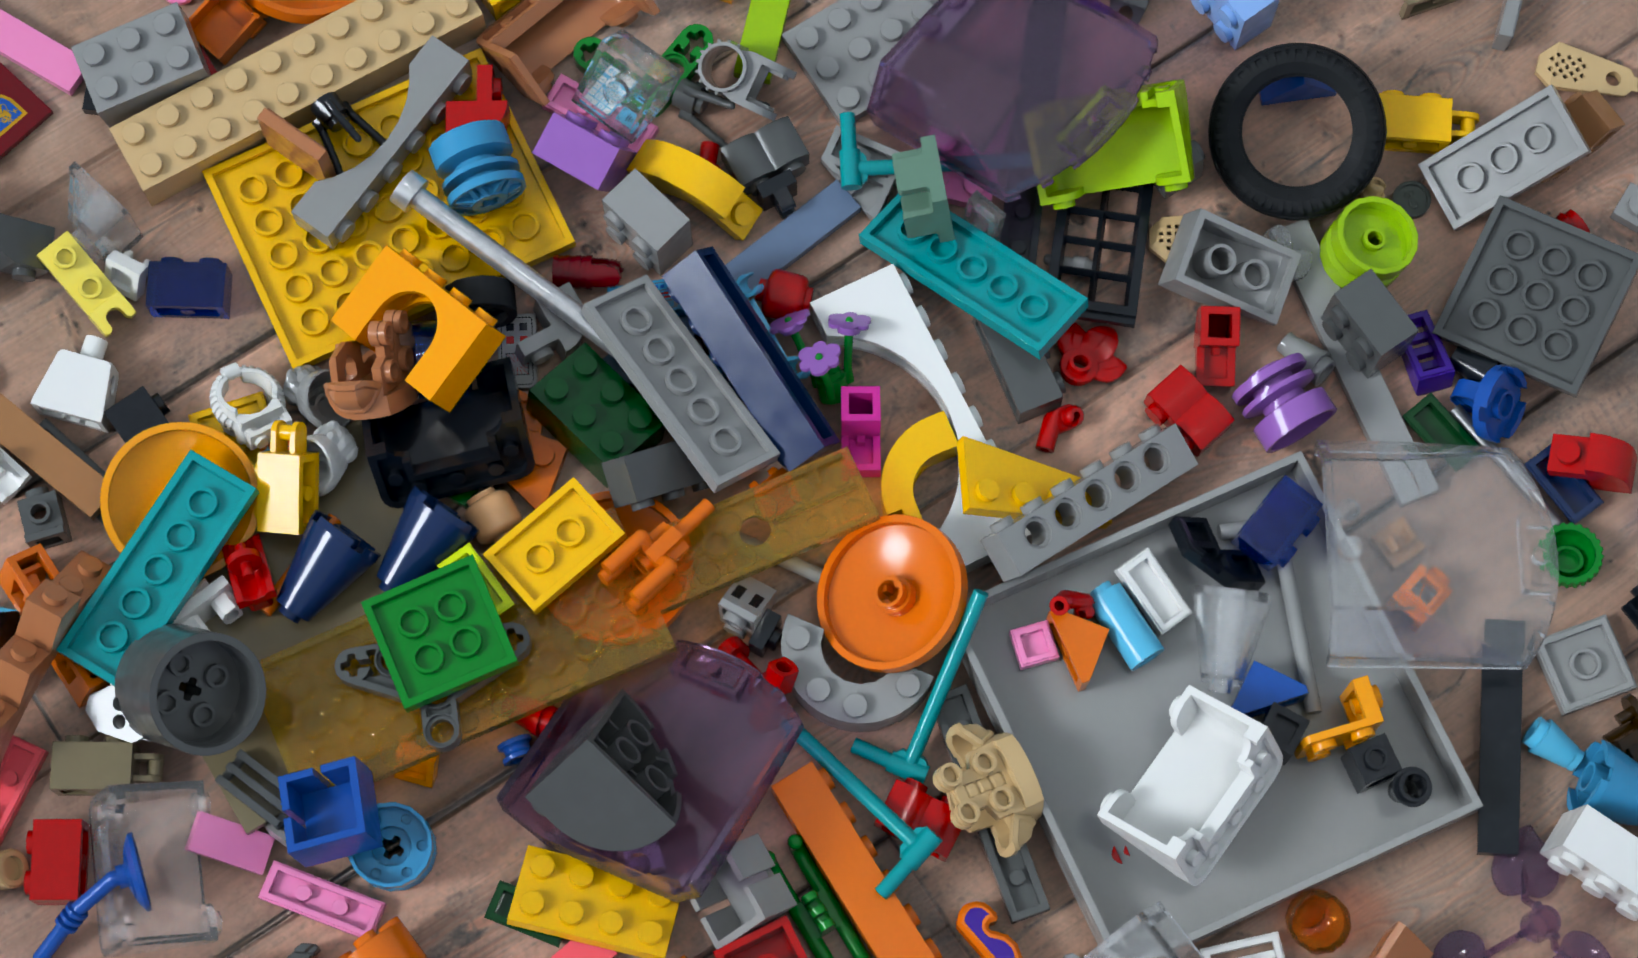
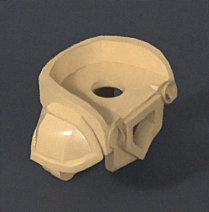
M954 724L949 728L945 741L953 756L957 758L960 767L955 763H946L940 766L933 774V784L939 791L946 793L949 810H951L950 819L955 827L967 830L968 833L991 828L999 855L1005 858L1016 855L1020 848L1032 837L1033 828L1041 817L1044 807L1042 790L1032 765L1013 734L1006 732L994 735L992 730H986L978 724Z

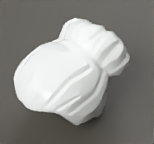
M335 420L321 425L314 431L313 435H307L306 439L307 451L319 452V497L331 492L337 486L348 467V463L353 462L358 455V447L354 437Z

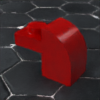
M493 64L477 65V101H446L445 133L455 127L480 120H498L504 123L507 130L511 113L508 101L502 100V78L495 77Z
M1200 306L1197 310L1194 333L1195 377L1203 386L1235 387L1236 347L1240 346L1241 307Z
M1590 433V437L1553 434L1547 472L1551 476L1587 479L1594 490L1631 494L1638 457L1633 446L1615 437L1597 433Z

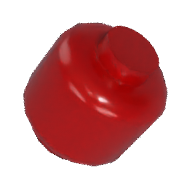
M775 269L770 273L768 279H760L759 284L763 283L764 289L755 296V300L762 302L761 311L764 316L779 319L795 311L810 309L814 288L809 287V280L806 276Z

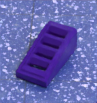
M1423 310L1408 314L1417 328L1423 327L1424 332L1416 334L1405 353L1401 355L1416 395L1420 396L1451 387L1455 376V369L1440 337L1432 333L1435 326L1428 311ZM1425 342H1428L1429 344L1413 349L1412 347L1414 345H1418ZM1429 357L1434 358L1433 360L1419 363V360Z

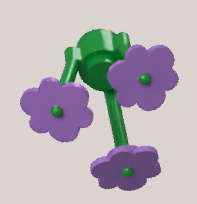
M808 309L786 314L784 317L773 321L770 324V333L772 335L777 333L783 336L791 335L799 352L800 370L802 372L810 371L812 387L817 388L821 403L826 405L841 403V386H848V384L854 382L852 371L853 336L858 335L861 330H868L871 318L866 315H857L854 312L829 315L828 326L832 329H837L838 333L844 335L843 369L841 370L838 366L840 363L838 357L841 354V348L838 344L826 345L824 341H818L813 344V347L805 346L799 331L804 327L803 323L807 321V317L810 315Z

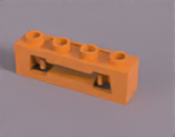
M41 543L6 558L0 571V585L20 616L26 598L45 580L46 573L51 580L59 574L58 569ZM59 652L51 663L79 708L87 705L90 694L110 686L108 682Z

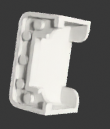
M1188 685L1183 694L1173 700L1169 708L1170 722L1174 729L1171 737L1132 792L1129 793L1124 789H1118L1114 793L1107 794L1101 803L1097 816L1104 825L1174 875L1192 886H1197L1209 875L1277 777L1283 763V754L1268 726Z

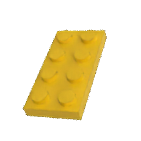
M528 845L507 917V925L641 958H666L683 888L680 882Z

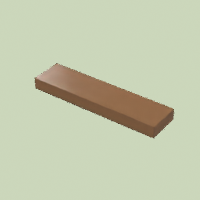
M0 393V445L94 521L101 513L100 493L104 477Z

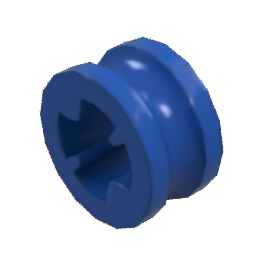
M530 734L515 736L497 746L499 753L505 754V758L502 760L504 766L522 763L537 754L536 748L531 747L529 744L532 740Z

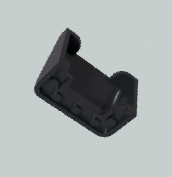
M510 357L486 363L476 376L478 389L465 392L450 413L433 402L426 401L410 405L390 416L361 420L366 457L384 504L392 508H404L414 486H417L421 491H426L437 499H442L518 480L528 476L535 467L533 449Z

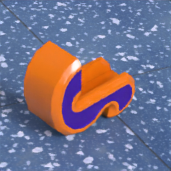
M975 901L967 903L961 908L956 921V930L981 958H1023L1018 944L1011 937L989 929V926L995 925L998 919L997 913L984 902Z

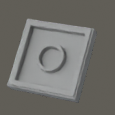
M1606 614L1534 640L1531 643L1561 716L1630 692L1638 687Z

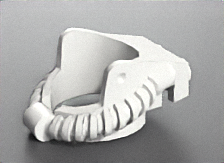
M236 362L220 368L221 375L217 376L210 390V407L223 430L228 435L235 437L237 443L245 444L251 451L256 448L261 449L270 442L271 427L275 420H283L287 425H292V418L285 408L286 401L284 392H282L283 389L272 374L259 367L254 368L252 365H249V367H246V365L239 367ZM240 377L243 383L258 385L264 389L268 406L257 413L238 414L237 408L230 406L224 400V396L229 390L228 382Z

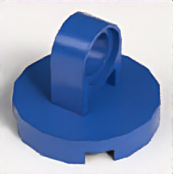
M1504 364L1495 365L1487 371L1481 382L1459 379L1450 396V400L1456 406L1461 404L1466 411L1472 413L1473 427L1478 437L1493 443H1501L1500 438L1509 439L1521 423L1526 408V402L1520 401L1521 388L1527 389V381L1524 373L1517 367Z

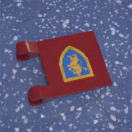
M0 62L1 160L53 114V111Z

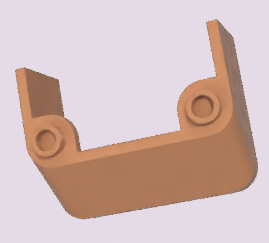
M521 0L478 36L476 43L524 97L545 106L550 102L545 94L552 88L551 82L555 76L551 69L574 51L578 41L582 38L592 37L605 25L611 27L619 26L620 28L626 27L637 19L640 10L654 16L660 10L653 0Z

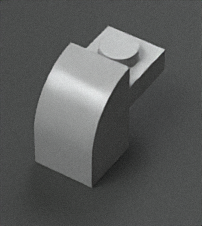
M570 282L558 287L582 305ZM535 300L533 312L536 313V317L543 330L517 343L515 355L522 366L531 361L534 366L540 365L553 357L554 350L557 351L563 361L579 348L583 337L580 332Z

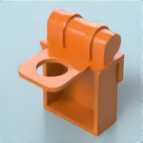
M205 0L189 17V21L198 42L221 63L226 65L250 38L253 40L266 26L267 22L264 18L269 16L260 12L245 0Z

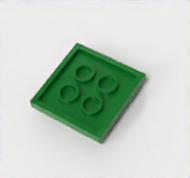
M473 554L361 602L407 713L520 665Z

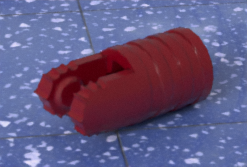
M554 254L552 283L560 287L570 282L573 288L592 290V287L609 286L611 288V286L619 285L624 268H622L621 261H617V259L593 258V255L562 256Z

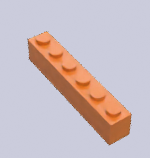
M811 761L772 785V795L795 832L803 838V842L872 956L874 958H943L934 941L930 937L924 941L916 927L921 922L909 903L902 906L894 892L886 900L875 890L890 871L885 869L881 872L873 858L878 856L875 847L867 835L860 838L852 824L857 820L845 801L839 804L831 790L836 787L826 769L822 767L817 770Z

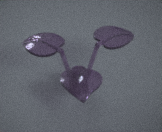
M1526 825L1519 829L1518 857L1494 856L1491 867L1492 879L1497 890L1505 896L1521 894L1522 902L1532 908L1522 917L1520 931L1486 951L1482 939L1475 933L1465 930L1453 931L1445 935L1437 943L1432 958H1489L1524 937L1534 943H1541L1550 939L1551 949L1556 953L1552 958H1611V956L1599 940L1583 931L1568 932L1563 937L1561 945H1558V939H1560L1558 931L1561 927L1559 913L1553 907L1542 905L1540 901L1535 902L1529 896L1542 898L1552 892L1558 883L1559 873L1549 867L1547 864L1549 859L1539 853L1545 843L1539 838L1531 825Z

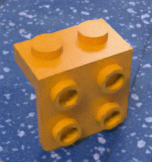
M1368 675L1353 679L1339 696L1348 723L1304 737L1294 752L1296 759L1307 757L1308 762H1314L1330 756V750L1344 745L1347 751L1348 748L1367 741L1376 735L1375 731L1384 722L1380 708H1383V700L1379 688L1376 684L1371 685Z

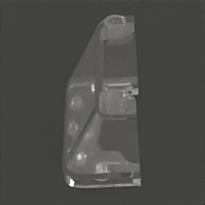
M203 780L108 785L91 799L89 827L94 884L108 872L115 870L116 865L123 864L124 841L126 834L132 832L152 911L147 912L135 899L129 887L120 889V886L115 887L96 904L99 943L104 957L125 956L211 944L218 940V935L222 931V917L219 911L214 910L211 903H205L201 855L185 850L197 811L210 814L211 799L209 793L204 792Z

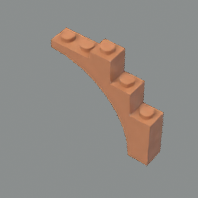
M82 550L52 581L46 578L26 598L15 634L0 649V766L19 721L43 676L58 653L56 649L112 567Z

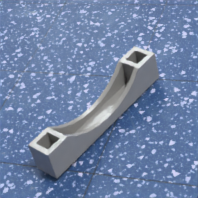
M432 35L409 64V88L406 103L398 123L387 140L370 157L354 168L337 176L314 182L291 211L296 224L331 249H334L340 241L343 243L348 240L356 227V220L363 212L368 213L375 206L379 199L378 193L387 182L392 183L399 176L403 167V161L410 153L415 154L422 147L426 139L425 134L433 124L438 125L445 118L446 101H452L456 95L460 96L468 89L473 75L469 60Z

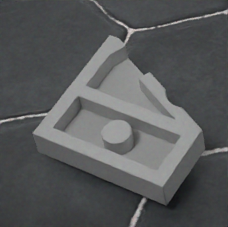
M836 125L821 157V163L841 183L839 151L842 149L840 126ZM856 133L857 148L866 155L867 161L892 159V154L899 152ZM895 175L868 176V181L861 189L848 191L871 221L883 210L896 182Z

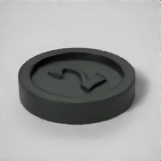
M1406 181L1395 189L1392 201L1400 205L1412 219H1417L1428 211L1431 204V195L1422 183Z

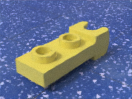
M68 231L64 232L37 254V258L105 338H108L112 333V327L106 319V315L110 311H119L127 319H131L137 314L132 305L116 289Z

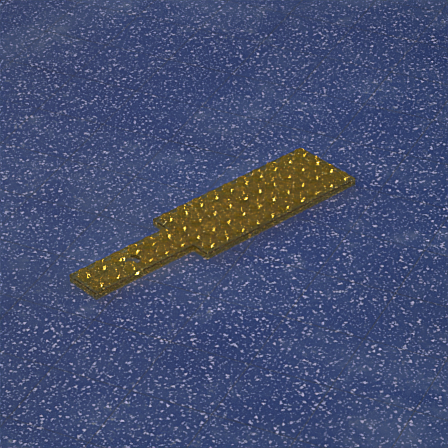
M848 447L713 504L715 511L684 539L690 550L677 561V570L673 573L672 581L637 614L631 612L625 604L631 598L629 592L646 577L634 562L609 586H606L597 576L603 569L601 563L622 545L628 537L537 615L530 610L488 562H485L515 604L499 616L502 623L514 622L523 625L531 637L532 649L529 655L519 662L520 665L509 669L459 703L462 739L458 746L677 651L663 619V614L880 520L878 510ZM612 507L605 510L624 531L615 508ZM683 518L674 521L669 525L675 526ZM758 518L769 524L771 528L770 536L763 544L753 546L741 539L740 531L742 524L746 520ZM366 614L259 660L266 681V700L263 711L289 774L313 767L330 782L331 787L336 786L321 773L320 765L356 756L372 771L375 783L444 753L434 750L425 740L420 708L407 713L402 703L349 687L336 675L334 669L335 660L343 650L377 644ZM516 633L509 635L510 643L515 651L517 650V644L523 642V640L518 639ZM375 655L370 656L372 664L360 665L357 659H352L351 666L344 668L352 677L357 676L359 668L368 666L373 670L372 677L380 675L374 663ZM383 660V666L388 670L385 660ZM448 696L441 698L437 701H434L432 703H442L447 699ZM447 722L437 724L432 731L433 740L438 743L449 741L454 734L453 726Z

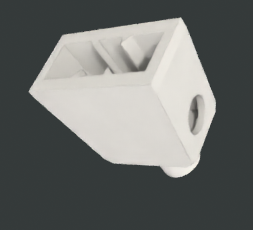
M86 335L80 354L60 349L32 397L30 404L34 409L44 416L109 433L111 422L104 411L115 404L119 372L111 362L103 360L108 342L93 335Z

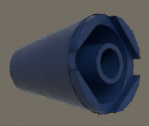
M414 486L408 496L376 576L382 580L378 587L385 592L439 569L437 567L439 563L467 543L473 541L480 530L469 521H462L461 517L457 515L458 513L443 502Z
M315 510L309 519L276 598L281 604L278 611L297 624L301 619L307 622L311 621L374 565L381 556L380 553L375 552L374 547L343 524L338 525L335 523L333 525L329 521L332 517L319 510Z

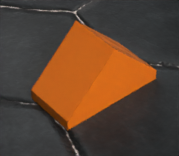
M1049 611L1046 620L1049 622L1056 645L1078 692L1085 690L1091 679L1109 628L1068 612L1064 615H1055L1052 611Z

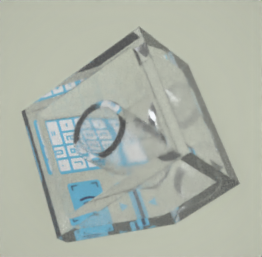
M621 29L600 41L571 101L615 133L631 141L630 144H632L668 102L683 71L625 29Z
M74 161L69 166L68 219L75 229L71 235L94 263H97L100 259L105 263L106 257L114 249L124 253L133 248L144 236L129 211Z

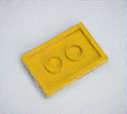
M573 477L485 551L483 556L530 610L537 615L624 541L627 536Z

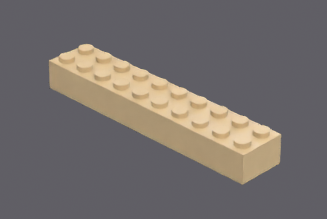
M356 0L110 127L109 130L151 206H154L204 180L203 170L266 143L267 140L257 120L258 115L264 108L271 109L296 128L305 126L316 119L311 111V106L322 95L328 92H336L342 102L347 101L350 104L409 73L410 62L432 35L452 49L478 37L487 28L484 15L475 0Z

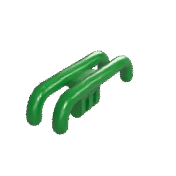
M792 834L787 840L791 854L812 888L810 892L801 897V901L782 871L775 854L768 850L775 863V866L771 868L774 875L780 872L797 903L788 912L815 958H834L822 937L835 929L853 958H872L803 842V838L798 834Z

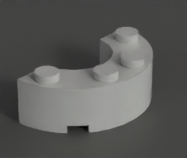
M787 614L782 630L781 654L782 657L793 661L799 670L792 694L798 703L820 722L836 729L850 732L877 731L880 728L907 718L928 696L933 686L934 676L916 668L897 673H888L877 681L863 684L843 680L831 671L823 658L824 629L791 614Z

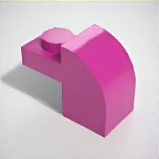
M841 386L842 478L881 477L880 386Z

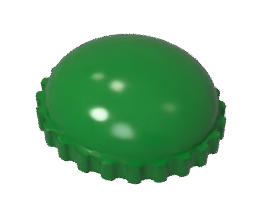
M1563 522L1560 525H1553L1551 529L1548 528L1545 534L1541 535L1536 545L1535 562L1538 564V570L1543 573L1542 576L1548 578L1550 583H1556L1559 587L1577 588L1579 585L1585 586L1586 582H1591L1593 577L1598 575L1604 555H1602L1603 547L1600 546V540L1596 539V534L1591 533L1589 528H1583L1581 524L1575 525L1572 522L1565 524Z

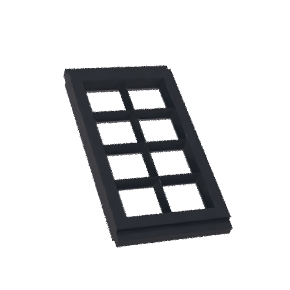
M1153 183L1114 189L1139 193L1136 215L1107 211L1110 190L1102 191L1100 209L1073 206L1057 210L1048 273L1060 281L1062 273L1090 277L1089 307L1077 320L1129 328L1135 327ZM1070 213L1099 217L1096 239L1067 235ZM1106 219L1135 223L1132 245L1104 241ZM1066 243L1095 247L1092 269L1063 265ZM1102 248L1131 253L1128 275L1099 270ZM1098 279L1127 283L1124 305L1095 301Z

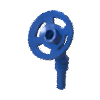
M132 832L126 834L124 841L123 864L116 865L115 870L108 872L76 901H69L66 904L65 908L55 919V927L35 951L33 958H51L67 936L74 934L78 927L83 924V921L88 917L87 911L117 886H120V889L129 887L138 903L147 912L152 911L140 857Z

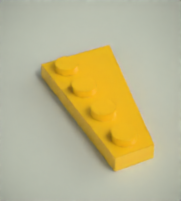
M962 436L957 441L963 514L1004 518L1011 515L1012 519H1015L1023 514L1020 507L1039 496L1044 501L1052 496L1050 488L1068 478H1071L1073 482L1081 478ZM1085 492L1086 501L1091 505V497ZM1056 510V519L1062 524L1061 514ZM1112 519L1098 528L1106 529L1112 524Z

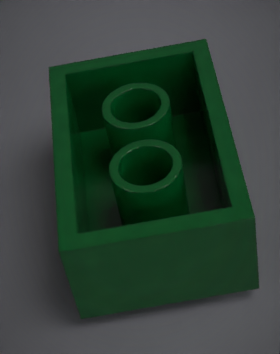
M586 342L531 387L528 392L526 409L606 488H608V484L601 463L655 447L663 440L665 426L649 404Z

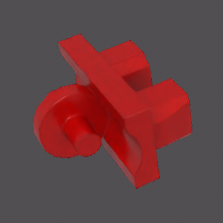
M254 535L243 543L225 545L222 548V552L239 609L249 606L251 611H257L272 606L274 603L272 598L278 595L260 535Z

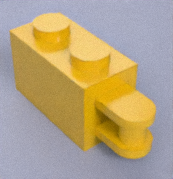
M1386 90L1379 93L1386 116L1387 134L1384 150L1436 154L1474 131L1475 124L1479 123L1480 120L1478 113L1452 110L1453 98H1442L1437 93H1423L1420 96L1404 95L1402 91ZM1452 124L1460 125V130H1452Z
M275 420L271 427L270 451L258 452L254 470L257 490L259 491L254 506L257 532L301 535L304 534L311 515L315 510H319V452L307 451V428L304 422L295 421L292 425H287L283 420ZM288 441H290V450H288Z

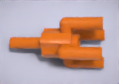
M704 498L675 526L662 521L649 534L645 530H637L601 563L603 569L597 574L598 578L606 586H609L634 562L646 577L629 592L631 598L625 604L631 612L637 614L672 581L673 573L677 570V561L690 550L684 539L715 511V507L709 500Z

